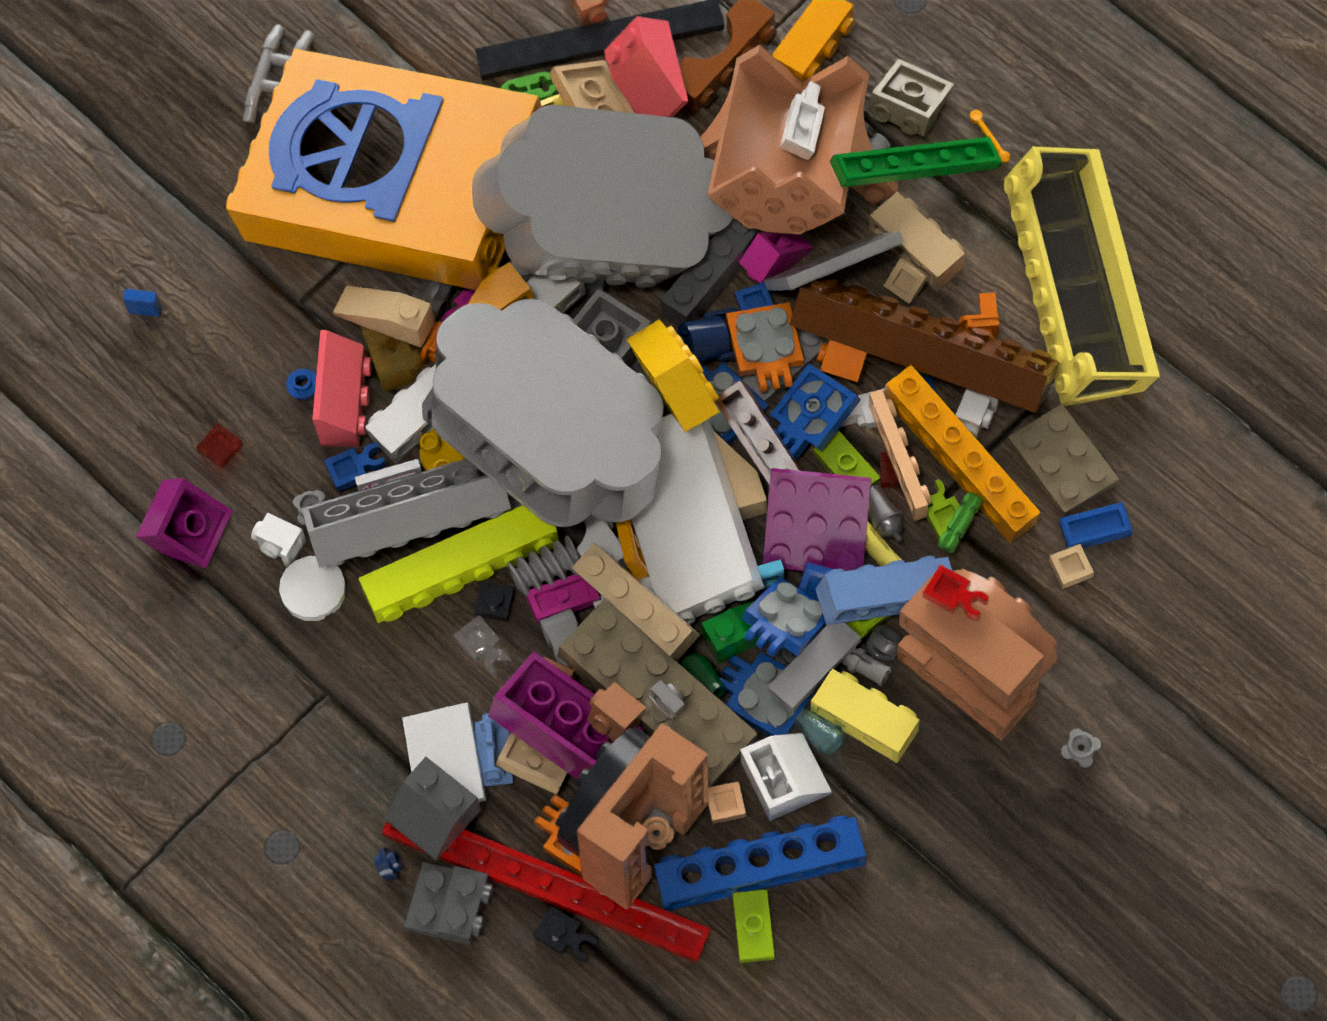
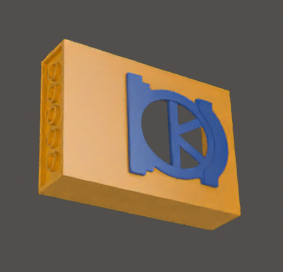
M294 48L290 60L285 62L281 81L273 90L270 107L262 116L258 135L250 144L247 161L239 170L236 187L227 198L226 210L243 239L248 242L477 290L482 280L488 277L494 269L498 268L505 251L504 234L487 228L475 213L472 200L473 176L481 164L501 152V143L506 133L542 107L541 102L536 95ZM348 104L362 105L352 132L331 113L332 109ZM376 108L387 111L399 122L404 134V147L399 161L389 173L371 184L356 188H343ZM316 119L321 120L346 144L306 156H301L300 154L303 136ZM341 158L329 185L319 182L307 172V168L310 166Z

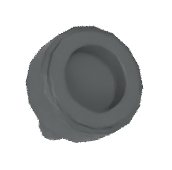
M879 625L873 629L866 644L867 650L875 659L882 662H891L896 658L898 644L903 638L895 630Z

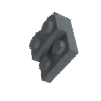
M423 862L405 921V930L472 946L474 936L480 937L483 929L484 917L480 916L483 905H489L493 894L494 885L490 884L488 874L454 866V869Z

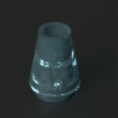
M808 708L802 710L795 719V724L819 753H825L830 756L841 747L845 740V734L841 732V726Z

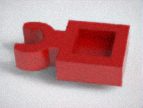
M941 564L923 591V598L952 614L957 606L963 608L965 615L972 620H978L980 612L972 608L971 604L973 602H980L987 606L989 602V597L984 592H970L968 590L971 583L970 580Z

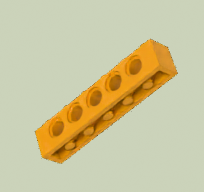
M912 365L886 383L884 395L886 400L892 399L896 414L965 493L972 492L982 498L980 510L1010 544L1036 524L1041 512Z

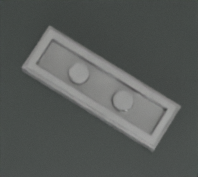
M845 623L827 625L768 686V691L794 712L826 679L832 668L835 669L861 642V637Z

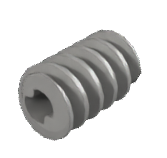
M568 535L565 536V547L558 540L553 542V552L546 546H542L540 549L541 558L534 551L528 553L529 563L521 556L516 558L517 568L510 562H506L519 592H522L527 597L532 586L538 591L542 590L543 581L552 586L554 585L555 576L565 581L567 580L568 570L575 576L579 575L572 569L579 560V556Z

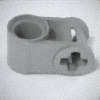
M571 608L539 620L548 646L552 649L557 663L568 668L570 667L557 655L559 646L578 627Z

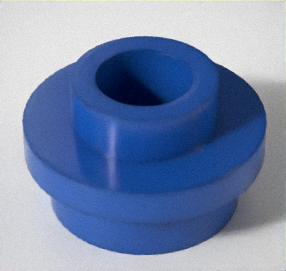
M298 369L288 376L286 387L293 398L308 400L315 395L316 374L313 371ZM301 380L308 381L307 384L304 386L297 385V383Z

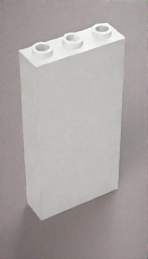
M669 414L662 417L659 435L661 458L655 496L647 507L632 518V522L655 595L690 625L695 622V618L703 614H714L722 611L726 604L733 601H744L752 598L756 591L764 588L710 419L684 432L673 415Z

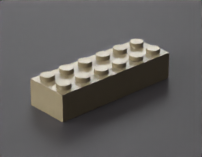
M605 598L559 646L557 657L573 669L596 692L600 689L606 691L615 682L646 707L639 726L644 728L643 732L651 737L660 724L663 723L708 754V788L715 785L741 756L740 749L751 745L757 735L756 731ZM659 680L666 686L669 683L674 685L683 695L684 708L673 721L648 697L650 689Z

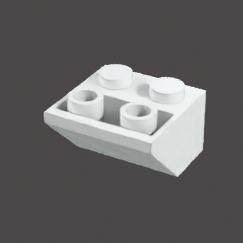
M803 733L770 736L740 749L741 764L769 821L832 794Z

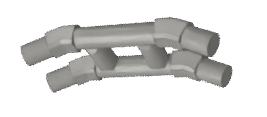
M280 25L273 27L264 42L263 51L251 87H249L242 121L255 123L262 91L273 93L274 88L279 85L280 82L266 80L271 65L284 67L285 62L290 60L291 56L276 53L285 33V29ZM305 31L294 48L310 51V46L315 38L314 34L310 31Z

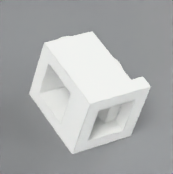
M966 388L956 416L975 438H979L982 428H989L994 412L996 413L999 400Z
M270 513L266 514L263 521L257 522L251 534V538L258 542L261 552L271 558L281 557L286 567H289L296 560L306 543V538L301 528Z

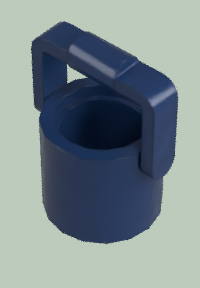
M731 307L708 312L703 315V319L684 322L679 325L678 335L684 344L688 346L691 353L696 356L699 363L718 358L721 363L735 360L734 352H729L730 338L723 318H726V313L739 311L737 308Z

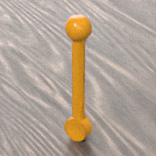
M973 110L970 113V121L978 124L985 136L990 137L1002 163H1007L1010 160L1009 152L1001 148L982 120V112Z

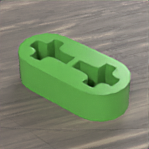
M539 72L512 79L501 86V89L536 95L540 101L559 94L549 76V72ZM546 84L549 87V91L543 92L540 85Z

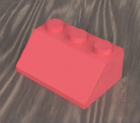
M320 330L312 420L321 446L360 447L361 435L365 436L367 432L365 428L367 426V417L362 415L363 406L369 405V386H365L366 376H371L372 359L366 356L364 345L328 330Z

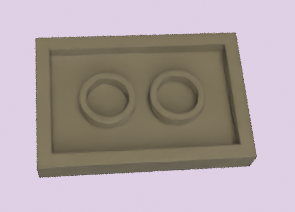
M1060 404L1008 436V444L1063 517L1068 516L1119 483L1118 476L1063 404Z

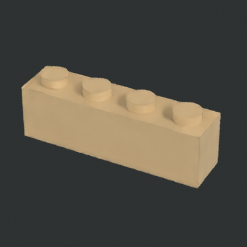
M593 543L572 567L573 570L669 656L679 660L700 636L695 629L603 547L596 543Z

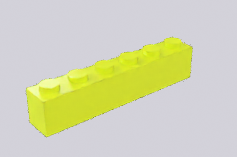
M522 505L358 579L377 623L383 621L391 622L401 617L403 612L414 607L423 608L432 603L434 598L445 593L447 595L457 593L465 584L474 580L483 581L490 578L495 571L506 567V562H510L515 567L516 558L520 556L525 559L531 551L541 554L540 549L542 546H546L549 550L553 549V542L559 541L558 533L555 526L545 523Z

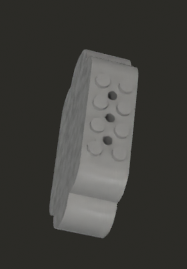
M547 105L535 111L529 118L506 133L501 143V152L481 164L476 170L472 181L473 207L479 220L490 230L504 234L506 252L518 268L530 274L547 275L549 280H563L567 277L577 278V281L581 283H590L598 279L606 280V283L609 285L634 282L637 287H652L655 284H660L700 262L706 254L709 237L728 226L733 218L707 196L714 160L704 158V147L699 134L689 123L674 117Z
M520 300L512 303L503 311L489 304H468L457 309L442 322L437 332L432 424L436 433L539 519L553 526H573L584 521L591 514L607 522H623L632 519L650 504L656 493L661 458L659 435L663 401L659 392L643 374L636 373L625 364L619 355L611 353L604 348L594 335L584 332L570 316L563 315L550 304L540 300Z

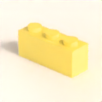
M832 668L811 700V713L898 763L919 731L920 719L916 718L917 715L910 708L904 705L897 707L887 701L888 698L881 691L874 688L868 690L858 684L859 681L850 673L845 671L839 673Z

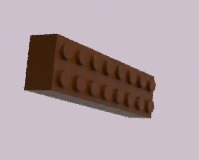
M830 275L811 281L799 290L789 323L791 326L906 367L912 365L915 370L1035 413L1048 396L1059 361L1052 359V355L1042 350H1033L1032 352L1021 348V344L1011 339H1003L1001 341L990 337L991 334L986 330L980 328H972L970 330L959 326L960 323L955 319L948 317L938 319L930 316L929 311L921 307L911 306L907 308L899 305V301L895 298L884 295L879 298L870 295L866 288L858 285H850L848 287L839 284L838 279Z

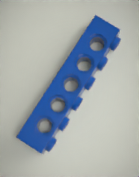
M837 816L829 819L827 824L819 826L803 824L795 827L793 832L780 834L778 831L763 834L759 840L747 842L745 839H739L728 843L725 848L714 850L712 847L698 849L691 856L680 858L679 855H670L662 858L660 863L654 864L663 909L670 912L733 897V893L764 890L862 867L866 863V854L856 817L847 819V816ZM823 840H829L835 844V848L829 852H824L817 845ZM789 848H796L801 851L802 855L798 859L791 860L786 858L783 853ZM755 856H763L769 861L767 865L761 868L754 867L750 863L751 859ZM722 864H730L735 868L732 874L726 876L719 874L716 869ZM694 871L699 873L701 878L696 883H687L683 880V876L688 872Z

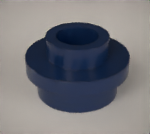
M386 847L380 849L379 854L373 857L380 876L384 881L391 878L393 880L399 879V870L403 869V865L395 850L390 852Z

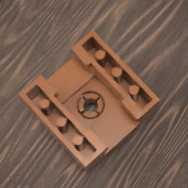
M965 569L954 571L971 581L968 589L970 592L982 591L989 597L987 606L980 602H973L971 604L972 608L980 612L978 620L968 618L963 608L957 606L952 614L923 598V591L935 574L934 572L900 610L899 626L906 630L909 635H906L898 644L897 659L1002 741L1036 702L1039 681L1057 661L1055 649L1057 642L1049 633L1045 632L1042 626L1030 614L1032 608L1021 598L1014 599L1005 592L1004 586L993 577L985 579Z

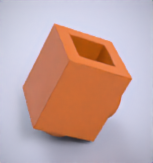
M829 340L828 344L822 342L817 361L822 362L820 371L858 382L867 353Z

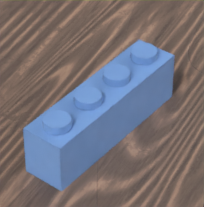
M926 556L915 562L905 563L903 560H897L886 566L874 567V565L869 564L852 571L844 572L843 569H834L827 572L815 589L826 625L899 615L900 610L932 576L940 564L952 570L948 557L935 559L934 556Z

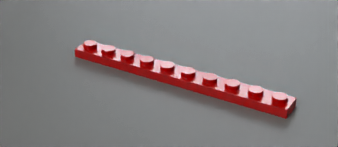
M386 822L381 832L383 837L425 853ZM463 830L439 858L458 867L487 873L492 881L695 963H698L711 933V928L638 899H635L626 910L584 881L581 876L467 830Z

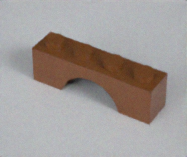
M739 0L726 13L727 31L732 39L724 51L706 59H695L686 56L679 64L688 98V103L685 106L695 114L703 106H709L715 99L717 91L723 85H728L732 81L736 60L739 56L761 45L763 42L767 43L773 37L776 31L775 12L759 1Z

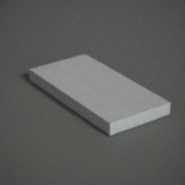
M900 231L874 234L767 278L764 282L767 290L770 291L792 290L901 245L903 239Z

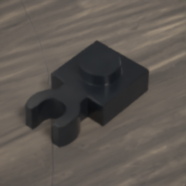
M551 906L533 933V937L562 956L567 948L573 950L575 958L582 963H587L589 959L585 953L580 951V947L583 944H590L594 948L598 946V941L594 936L578 934L581 929V923Z

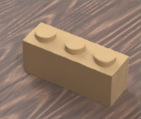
M896 192L870 215L869 231L873 234L900 231L903 239L902 244L890 250L900 259L905 258L928 274L929 278L926 283L936 292L964 268L965 252L961 244L955 239L950 240L944 235L938 223L922 215L919 212L918 206L910 198L905 199Z

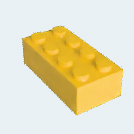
M659 319L626 339L652 386L659 392L663 403L684 432L719 413L714 401L719 399L716 391L702 373L704 370L696 356L691 353L688 346L677 335L672 325L666 328Z

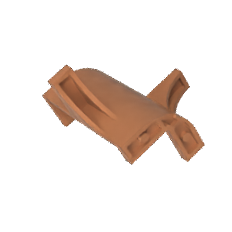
M760 45L739 56L736 60L731 87L725 103L711 125L700 136L704 147V158L714 160L707 196L745 227L772 233L802 234L842 215L849 187H841L829 160L834 154L873 150L864 122V101L869 73L847 56L802 82ZM809 81L821 86L817 103L822 104L825 110L814 153L809 160H806L780 148L791 102L797 93L801 95L802 91L808 86ZM892 181L851 187L874 206L893 196L898 190V183Z

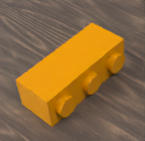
M812 0L772 56L802 82L819 73L822 67L821 64L826 57L831 58L836 52L839 44L838 41L843 34L848 35L855 24V19L853 18L854 5L846 0Z

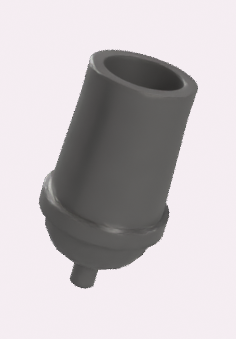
M880 485L871 486L868 518L874 530H877L883 538H895L897 543H900L903 540L900 533L904 527L902 512L897 510Z

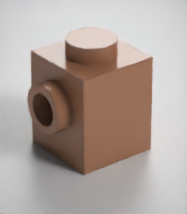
M614 682L606 691L600 689L589 702L592 708L587 720L598 733L606 735L612 741H615L628 728H636L640 724L646 707Z

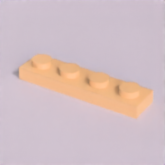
M882 389L869 393V408L913 519L916 521L926 518L928 505L931 504V497L926 485L920 486L917 475H920V471L915 457L908 456L905 448L908 446L907 436L903 427L897 428L894 420L897 414L891 398L886 400Z

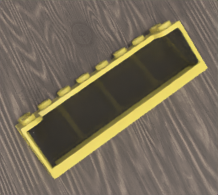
M1032 147L1004 178V190L1008 195L1011 206V217L1015 222L1018 245L1022 250L1026 265V276L1029 278L1033 293V303L1037 308L1040 331L1044 336L1047 352L1052 355V359L1059 361L1054 375V385L1059 395L1060 403L1063 406L1144 392L1160 375L1099 149Z

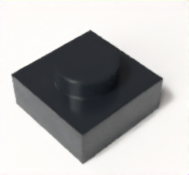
M481 581L474 611L475 616L508 622L515 594L514 587Z

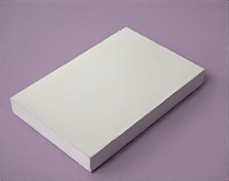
M468 702L402 718L411 772L426 756L476 795L479 802L487 801L471 709Z

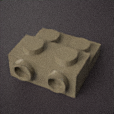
M898 59L872 92L868 112L872 113L873 117L880 122L888 120L899 125L906 134H918L924 137L937 120L939 110L952 94L954 83Z

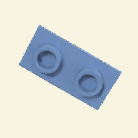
M488 714L482 715V721L475 722V736L484 787L513 783V775L495 766L509 737V731L489 718Z

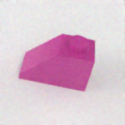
M762 232L757 234L739 263L747 270L746 273L751 279L763 283L765 279L791 269L811 252L813 246L800 234Z

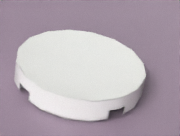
M307 556L294 561L286 568L280 579L279 593L284 606L293 616L304 621H319L324 619L325 616L335 613L340 608L346 595V583L338 566L319 568L316 556Z

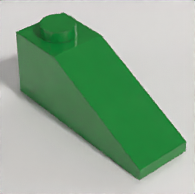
M753 602L731 608L702 623L703 639L718 665L729 660L732 655L737 656L756 646L760 636H757L751 642L745 639L747 631L752 626L742 620L745 610Z

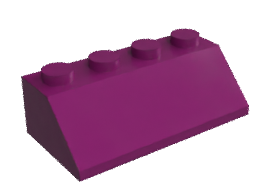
M534 651L494 696L488 714L489 718L576 779L585 768L590 770L597 761V753L604 743L608 741L612 744L614 742L606 735L598 733L587 720L592 708L589 702L595 694ZM638 725L636 728L643 732L644 728Z

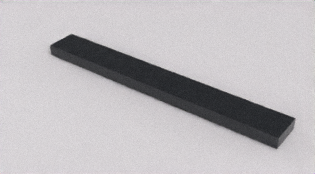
M705 0L475 48L481 79L486 80L605 55L604 50L637 16L668 21L673 40L725 30L719 1Z

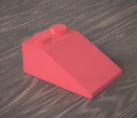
M637 16L604 50L611 78L635 113L673 117L688 103V98L669 23L664 20Z

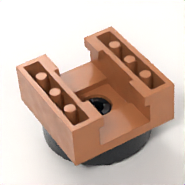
M663 723L660 724L651 737L638 728H628L612 744L608 741L604 743L597 753V761L590 770L585 768L575 782V786L578 789L568 807L560 813L555 822V825L559 827L557 833L558 843L580 858L582 879L626 910L651 879V866L646 863L645 847L649 843V829L642 825L643 822L656 808L673 820V829L685 835L708 805V754Z

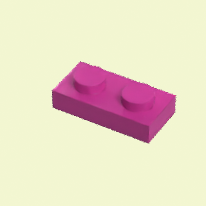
M571 575L566 577L567 580L565 581L562 579L554 581L552 586L550 584L542 585V590L540 591L533 588L529 590V595L525 596L537 625H539V620L569 608L574 613L594 606L593 602L600 600L597 590L580 575Z

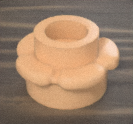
M651 817L642 824L649 829V843L647 846H651L654 850L665 848L666 844L670 843L674 837V831L670 828V822L663 817ZM654 831H659L660 835L655 836L653 833Z

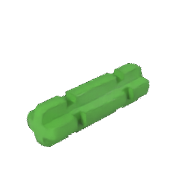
M972 492L966 493L961 506L957 508L947 525V530L943 532L939 539V548L948 553L955 551L959 544V539L963 538L974 519L973 516L982 505V498Z

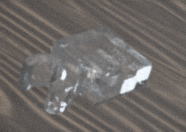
M480 615L453 635L454 640L474 664L480 659H484L485 668L489 675L493 677L497 675L496 669L492 666L495 660H502L506 666L511 664L509 656L504 650L495 649L501 644L500 638Z

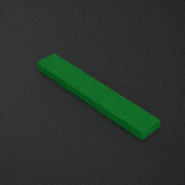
M990 137L834 154L829 160L841 187L998 169L1002 163Z

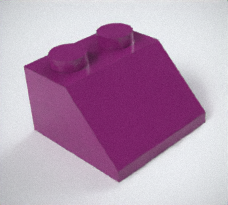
M184 478L162 480L136 538L161 554L201 568H207L233 511Z

